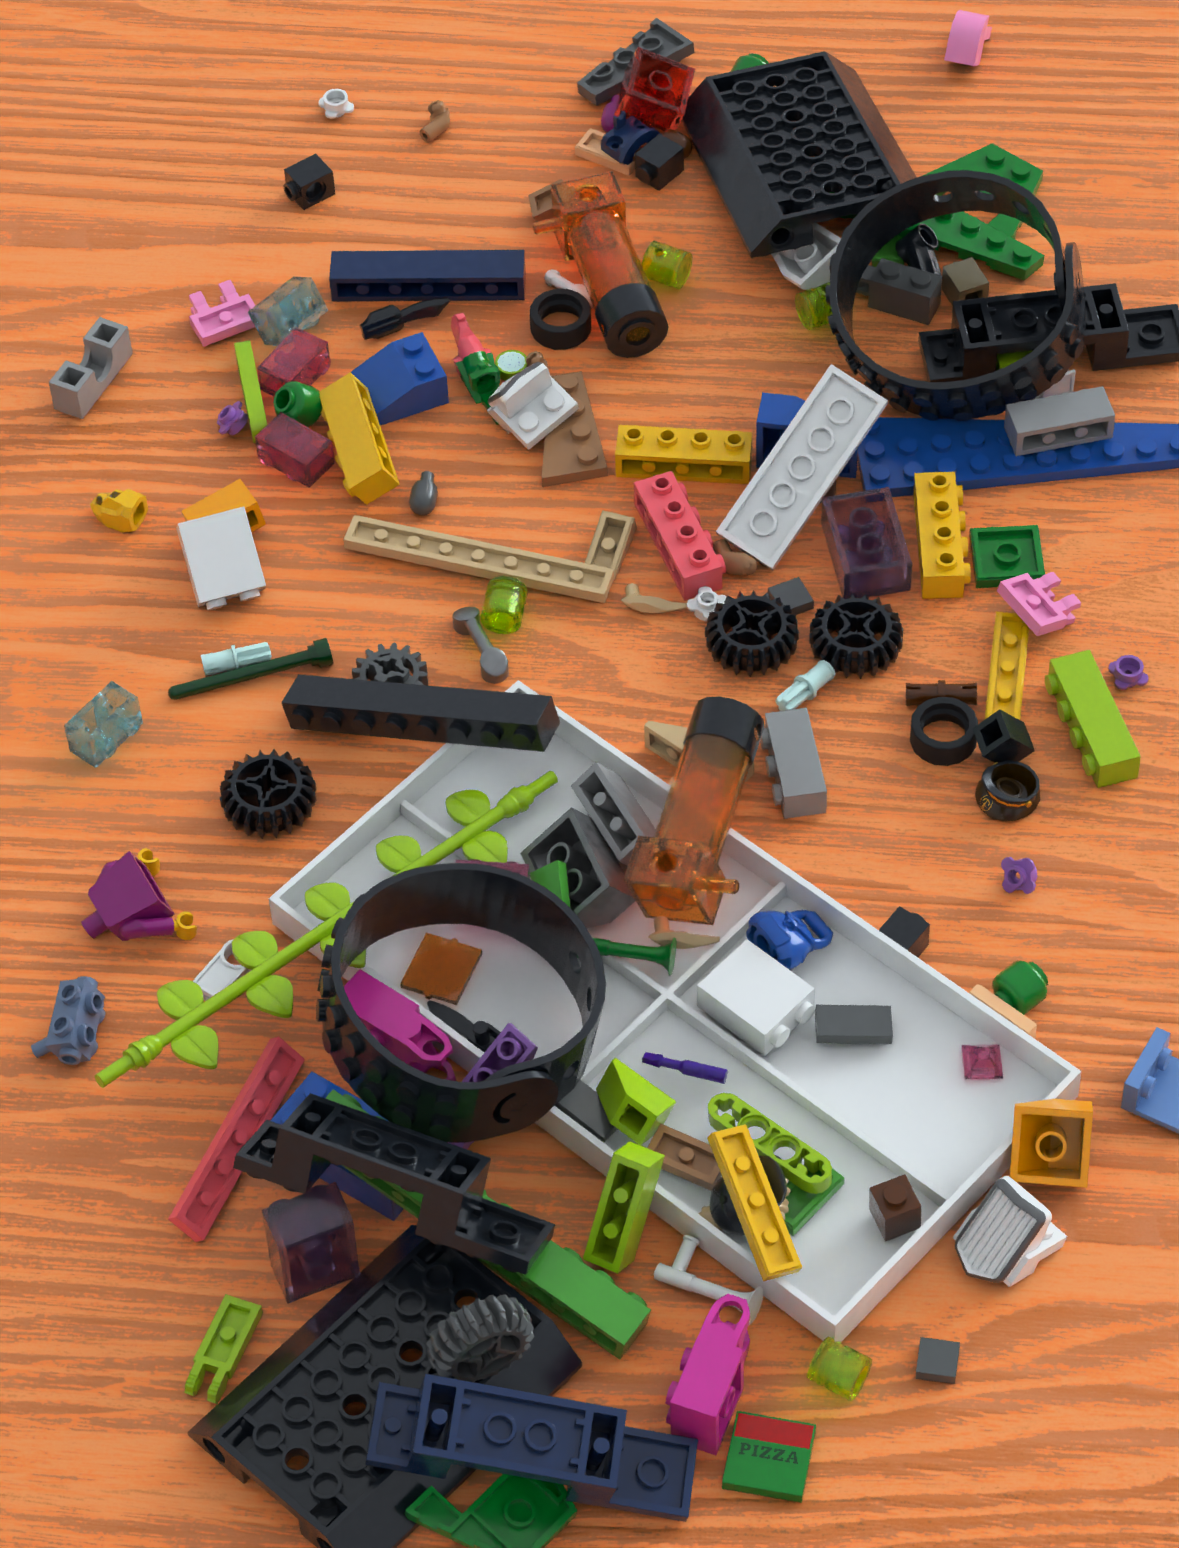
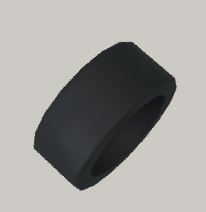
M553 289L543 292L536 297L530 306V329L534 339L542 346L554 350H566L580 345L591 333V306L588 300L579 292L570 289ZM556 312H568L579 318L573 324L566 326H553L542 320L549 314Z
M950 697L929 699L919 705L912 714L910 743L914 752L922 760L944 766L960 763L970 757L976 748L977 740L972 728L978 725V719L974 710L965 702ZM940 720L951 721L964 729L965 735L958 740L940 742L929 738L923 732V728L931 722Z

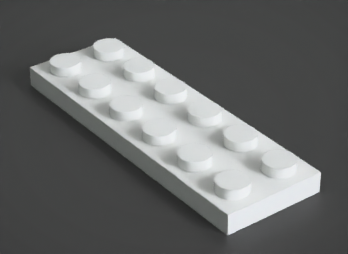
M831 364L720 524L716 534L773 571L887 406L888 400Z

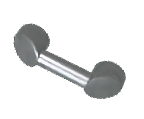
M463 607L456 610L452 615L453 628L461 635H471L481 652L480 667L482 678L492 684L503 682L509 675L508 660L502 650L493 647L481 627L479 609L476 607Z

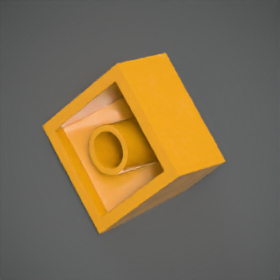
M1047 1099L1015 1104L1009 1177L1021 1183L1087 1188L1093 1121L1092 1101Z

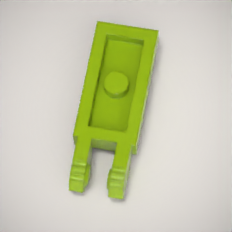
M225 1294L193 1359L194 1365L187 1378L184 1393L195 1397L204 1381L205 1372L208 1371L214 1373L215 1376L207 1392V1401L218 1404L226 1390L228 1378H232L263 1315L261 1305Z

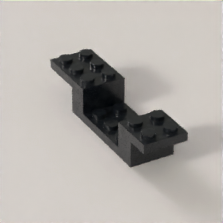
M1116 283L1084 287L1086 322L1083 340L1092 371L1179 361V308L1177 304L1123 310ZM1055 290L953 301L951 329L919 332L918 342L928 382L961 381L986 375L996 371L997 354L1033 351L1051 334L1062 315L1058 293Z
M311 1093L282 1125L266 1120L235 1156L233 1168L246 1172L253 1178L265 1179L279 1184L292 1192L306 1194L332 1163L358 1170L370 1178L382 1179L399 1185L406 1191L423 1194L415 1235L426 1238L433 1244L445 1245L462 1251L469 1257L484 1259L500 1265L510 1272H519L526 1275L552 1239L555 1228L553 1223L482 1198L491 1158Z

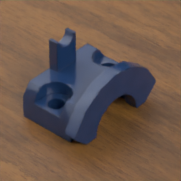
M622 110L618 117L613 116L614 128L604 134L601 140V150L620 164L629 165L633 162L634 154L638 148L645 143H649L660 132L654 128H649L634 116L626 119V113Z

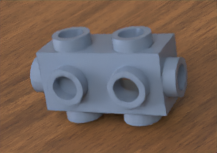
M81 976L73 980L60 981L48 1035L31 1045L32 1052L37 1058L52 1052L62 1063L77 1065L80 1062L90 1061L91 1057L96 1053L98 1049V1043L96 1042L97 1028L105 1018V1010L103 1009L105 996L97 989L98 982L95 979Z

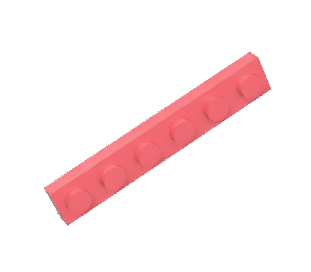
M279 1036L269 1040L168 1218L169 1221L195 1242L205 1239L242 1171L233 1168L236 1154L266 1120L270 1121L273 1118L305 1060Z

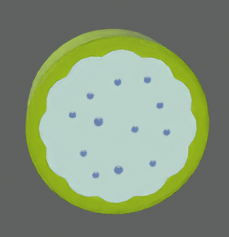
M518 350L504 351L495 360V366L500 371V379L504 381L528 366L526 355Z

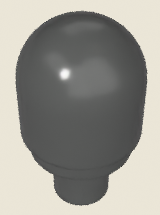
M430 471L422 472L420 480L415 482L411 488L409 505L411 510L418 515L431 513L436 505L438 491L437 486L433 483L435 475Z

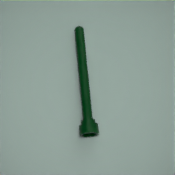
M327 638L315 640L313 645L307 646L305 651L172 686L168 690V696L173 700L310 663L312 666L319 665L320 668L333 665Z

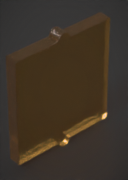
M426 932L400 986L403 989L425 995L427 1000L435 998L457 1005L483 954L482 949L459 943L456 938L449 940Z

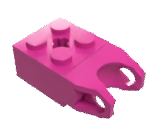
M359 969L344 985V990L354 1011L369 1032L386 1049L406 1064L424 1073L432 1067L439 1069L447 1074L446 1080L456 1081L452 1066L446 1060L453 1053L448 1036L430 1020L420 1015L418 1004ZM432 1041H437L444 1046L440 1054L434 1048Z
M731 1294L724 1295L712 1305L693 1348L687 1347L680 1363V1370L683 1371L679 1382L672 1381L665 1402L667 1405H670L666 1423L671 1425V1434L698 1439L697 1449L713 1455L718 1453L744 1389V1363L750 1345L747 1331L750 1321V1310L747 1300ZM730 1305L738 1307L742 1311L739 1322L737 1324L729 1321L723 1323L719 1317L722 1308Z

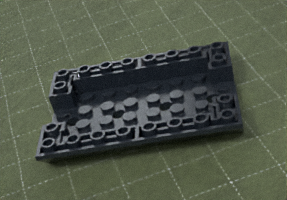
M826 51L706 77L678 109V115L751 258L812 245V223L825 222L847 215H857L868 203L887 190L917 178L857 72Z
M411 1225L188 1431L190 1438L243 1484L250 1478L253 1479L298 1518L301 1534L317 1548H396L419 1526V1524L405 1517V1511L420 1495L432 1485L447 1499L476 1470L474 1468L451 1465L446 1479L365 1465L379 1382L420 1389L425 1374L439 1376L429 1361L430 1357L427 1353L426 1343L431 1338L430 1333L438 1328L439 1321L450 1317V1312H456L461 1309L456 1305L459 1299L470 1296L475 1299L485 1300L489 1295H494L497 1298L505 1294L508 1298L515 1297L522 1304L523 1308L527 1310L532 1319L531 1324L534 1327L533 1334L535 1337L530 1342L531 1347L527 1351L522 1352L523 1357L520 1360L513 1361L510 1368H504L497 1375H491L484 1380H476L474 1383L552 1396L582 1367V1361L551 1318L479 1260L469 1257L462 1251L445 1245L433 1244L428 1239L415 1235L417 1225ZM414 1348L423 1353L420 1359L414 1362H407L401 1358L402 1353L407 1349ZM351 1402H361L366 1406L364 1412L355 1416L349 1415L344 1411L345 1407ZM294 1456H304L309 1460L308 1464L300 1470H292L287 1466V1462Z

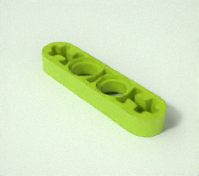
M250 340L234 343L236 360L253 443L270 441Z
M720 1093L711 1098L708 1103V1120L715 1130L720 1131L736 1127L735 1120L738 1122L737 1126L746 1124L747 1128L753 1126L763 1128L766 1132L764 1136L752 1139L758 1156L771 1157L781 1167L785 1178L808 1193H822L832 1184V1166L825 1156L731 1093ZM729 1109L732 1110V1116L728 1113L722 1114V1116H719L718 1110H721L723 1112H726ZM780 1147H789L795 1151V1155L790 1159L782 1160L777 1158L774 1152ZM808 1170L812 1173L820 1170L822 1176L820 1177L815 1174L810 1178L808 1177Z

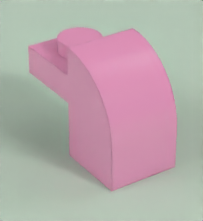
M958 10L951 26L944 60L970 66L979 65L984 40L990 39L992 27L987 26L989 15Z

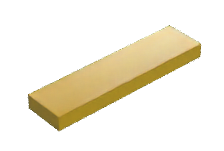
M996 611L985 719L999 709L1019 720L1021 717L1029 627L1017 613Z
M744 1124L712 1132L707 1139L763 1282L799 1272L802 1269L801 1262L747 1125Z

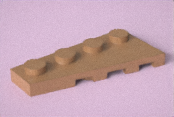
M582 371L551 376L578 403L579 409L545 436L542 487L608 476L607 464Z

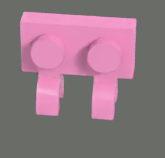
M231 280L218 284L223 296H220L222 304L210 308L201 291L189 295V300L193 305L190 308L192 313L189 316L190 325L203 347L263 324L262 315L250 295L246 294L239 297Z
M1054 572L1047 573L1034 580L1028 573L1000 581L997 589L1000 596L1036 636L1063 629L1065 625L1074 623L1076 618L1071 611L1081 606L1080 600L1074 594L1053 602L1056 595L1050 589L1059 586L1061 582Z

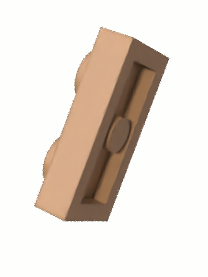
M664 1124L659 1125L647 1148L665 1155L661 1169L712 1191L722 1175L711 1146Z

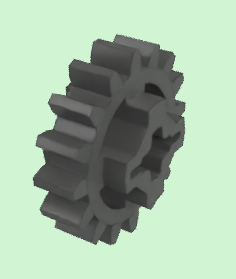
M392 643L390 649H385L382 644H378L377 652L374 653L369 649L365 650L366 659L357 658V668L352 669V677L357 680L370 679L371 681L428 685L426 661H421V654L419 652L411 654L410 646L408 645L402 650H398L396 643Z

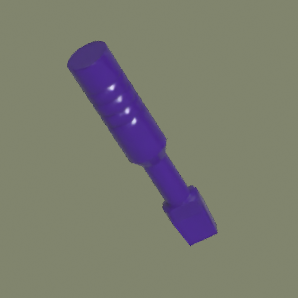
M645 1052L642 1057V1063L658 1068L663 1066L679 1070L684 1075L725 1084L727 1079V1069L690 1060H673L663 1057L662 1054Z

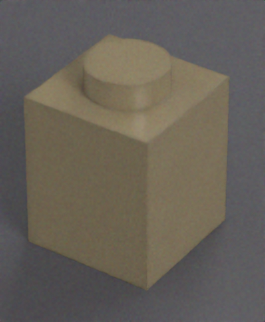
M973 257L943 266L942 291L952 306L953 301L988 297L989 281Z

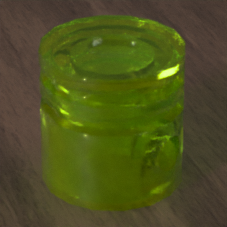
M653 241L644 254L641 275L644 278L680 289L690 274L693 262L692 253Z
M830 282L813 287L811 290L797 293L795 296L798 316L804 327L808 330L829 323L828 316L832 315L831 306L826 302L825 290L826 285H830Z
M499 576L489 581L480 616L481 623L485 628L498 634H511L519 630L528 595L525 584L509 576Z
M828 1336L820 1344L812 1358L807 1379L812 1382L816 1380L818 1385H825L826 1389L852 1401L862 1389L869 1375L872 1359L847 1345L843 1347L841 1342H835L833 1338Z

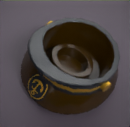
M1008 760L996 762L992 766L987 767L983 772L982 779L976 787V801L980 809L993 819L1000 821L1022 819L1031 814L1040 802L1039 778L1034 770L1021 762Z

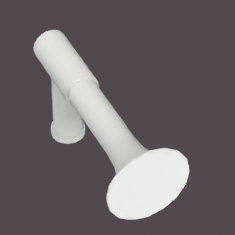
M684 1235L672 1267L659 1263L654 1271V1279L715 1300L720 1299L726 1294L746 1299L750 1310L749 1325H751L756 1319L762 1304L763 1287L758 1286L752 1292H738L687 1273V1267L700 1241L692 1236ZM732 1306L742 1313V1311L738 1307Z

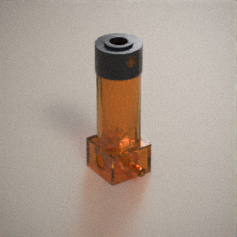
M613 171L551 185L553 218L534 222L532 224L534 233L538 235L554 231L565 261L574 259L595 310V316L608 350L616 356L625 358L639 357L651 352L663 342L667 336L669 326L627 230L626 202Z
M718 696L703 698L698 701L694 708L683 741L684 747L654 836H638L623 879L646 918L655 919L658 916H665L670 921L714 925L723 894H736L739 891L738 880L727 879L718 863L749 768L753 764L765 727L763 718L747 704Z

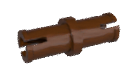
M938 680V684L906 683V706L921 705L925 701L937 697H950L965 702L967 705H977V683L945 684V680Z

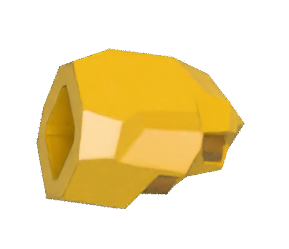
M116 489L111 493H98L90 503L97 520L106 527L120 532L136 531L148 512L146 496L130 489L125 491Z

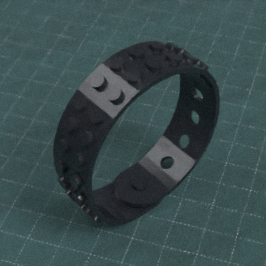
M956 170L924 175L901 183L875 198L859 212L850 225L845 228L836 253L831 257L829 266L830 285H826L825 295L826 302L831 306L832 315L828 316L832 333L836 335L838 346L854 375L859 373L866 380L864 383L866 387L884 397L893 408L905 413L908 411L932 421L938 419L968 421L1001 414L1006 411L1007 404L1033 400L1053 384L1058 383L1072 366L1074 360L1083 351L1086 322L1082 267L1077 245L1075 242L1066 243L1064 249L1055 221L1043 203L1029 190L1010 179L992 173ZM940 192H951L944 196L935 195ZM963 211H984L1016 218L1037 230L1048 240L1055 253L1056 272H1054V286L1056 293H1058L1062 315L1051 334L1036 349L1022 359L1005 368L976 378L952 382H926L906 378L883 368L863 353L855 344L852 318L854 298L859 281L876 253L907 228L941 215Z
M473 863L436 864L407 870L383 880L365 894L360 895L354 901L344 918L340 917L337 920L331 934V938L335 939L333 946L326 944L321 967L329 968V970L322 969L317 991H320L321 998L324 999H317L316 1019L317 1022H322L323 1024L322 1040L327 1053L331 1054L342 1078L368 1106L389 1122L449 1143H467L489 1139L521 1130L538 1121L571 1092L584 1075L605 1001L606 979L603 960L595 941L583 922L565 902L544 886L515 872L489 865ZM434 924L479 926L506 934L527 945L543 957L561 976L575 998L581 1013L583 1028L561 1048L545 1056L507 1066L493 1073L484 1081L457 1082L440 1079L406 1064L386 1049L369 1032L354 1011L344 990L341 977L351 962L365 949L378 940L396 932ZM577 955H578V957H579V960H580V963H581V967H580V965H579V963H578Z

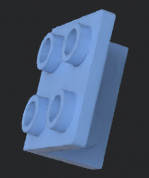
M1156 1027L1124 1083L1121 1108L1179 1134V1059L1173 1057V1050L1168 1048L1171 1033Z

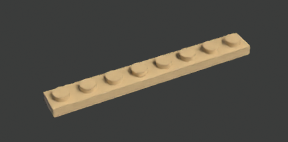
M358 515L353 516L343 539L344 548L600 603L606 602L615 578L614 569Z

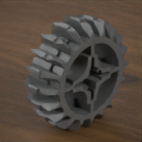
M505 1294L496 1298L494 1295H489L485 1300L476 1298L472 1304L467 1306L463 1304L460 1310L450 1312V1317L439 1321L438 1328L430 1333L431 1338L427 1341L426 1345L428 1348L427 1353L430 1357L429 1361L439 1376L475 1382L480 1379L484 1380L494 1374L497 1375L504 1368H510L513 1361L520 1360L523 1357L522 1352L527 1351L531 1347L530 1342L535 1337L533 1334L534 1327L531 1324L532 1319L527 1310L523 1308L522 1304L515 1297L508 1298Z

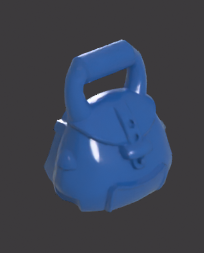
M797 910L791 913L785 911V913L762 911L750 918L746 936L750 942L791 971L805 961L809 952L827 947L832 941L833 932L815 911ZM806 924L811 928V930L817 935L818 938H813Z

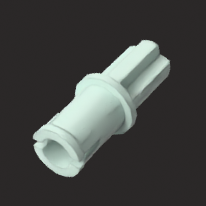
M267 642L236 649L235 645H231V649L201 655L206 677L268 661L272 657L270 646Z
M820 660L807 673L796 676L793 684L777 696L775 702L778 705V709L780 711L796 709L804 701L814 699L817 691L834 679L835 670L831 664L825 660Z

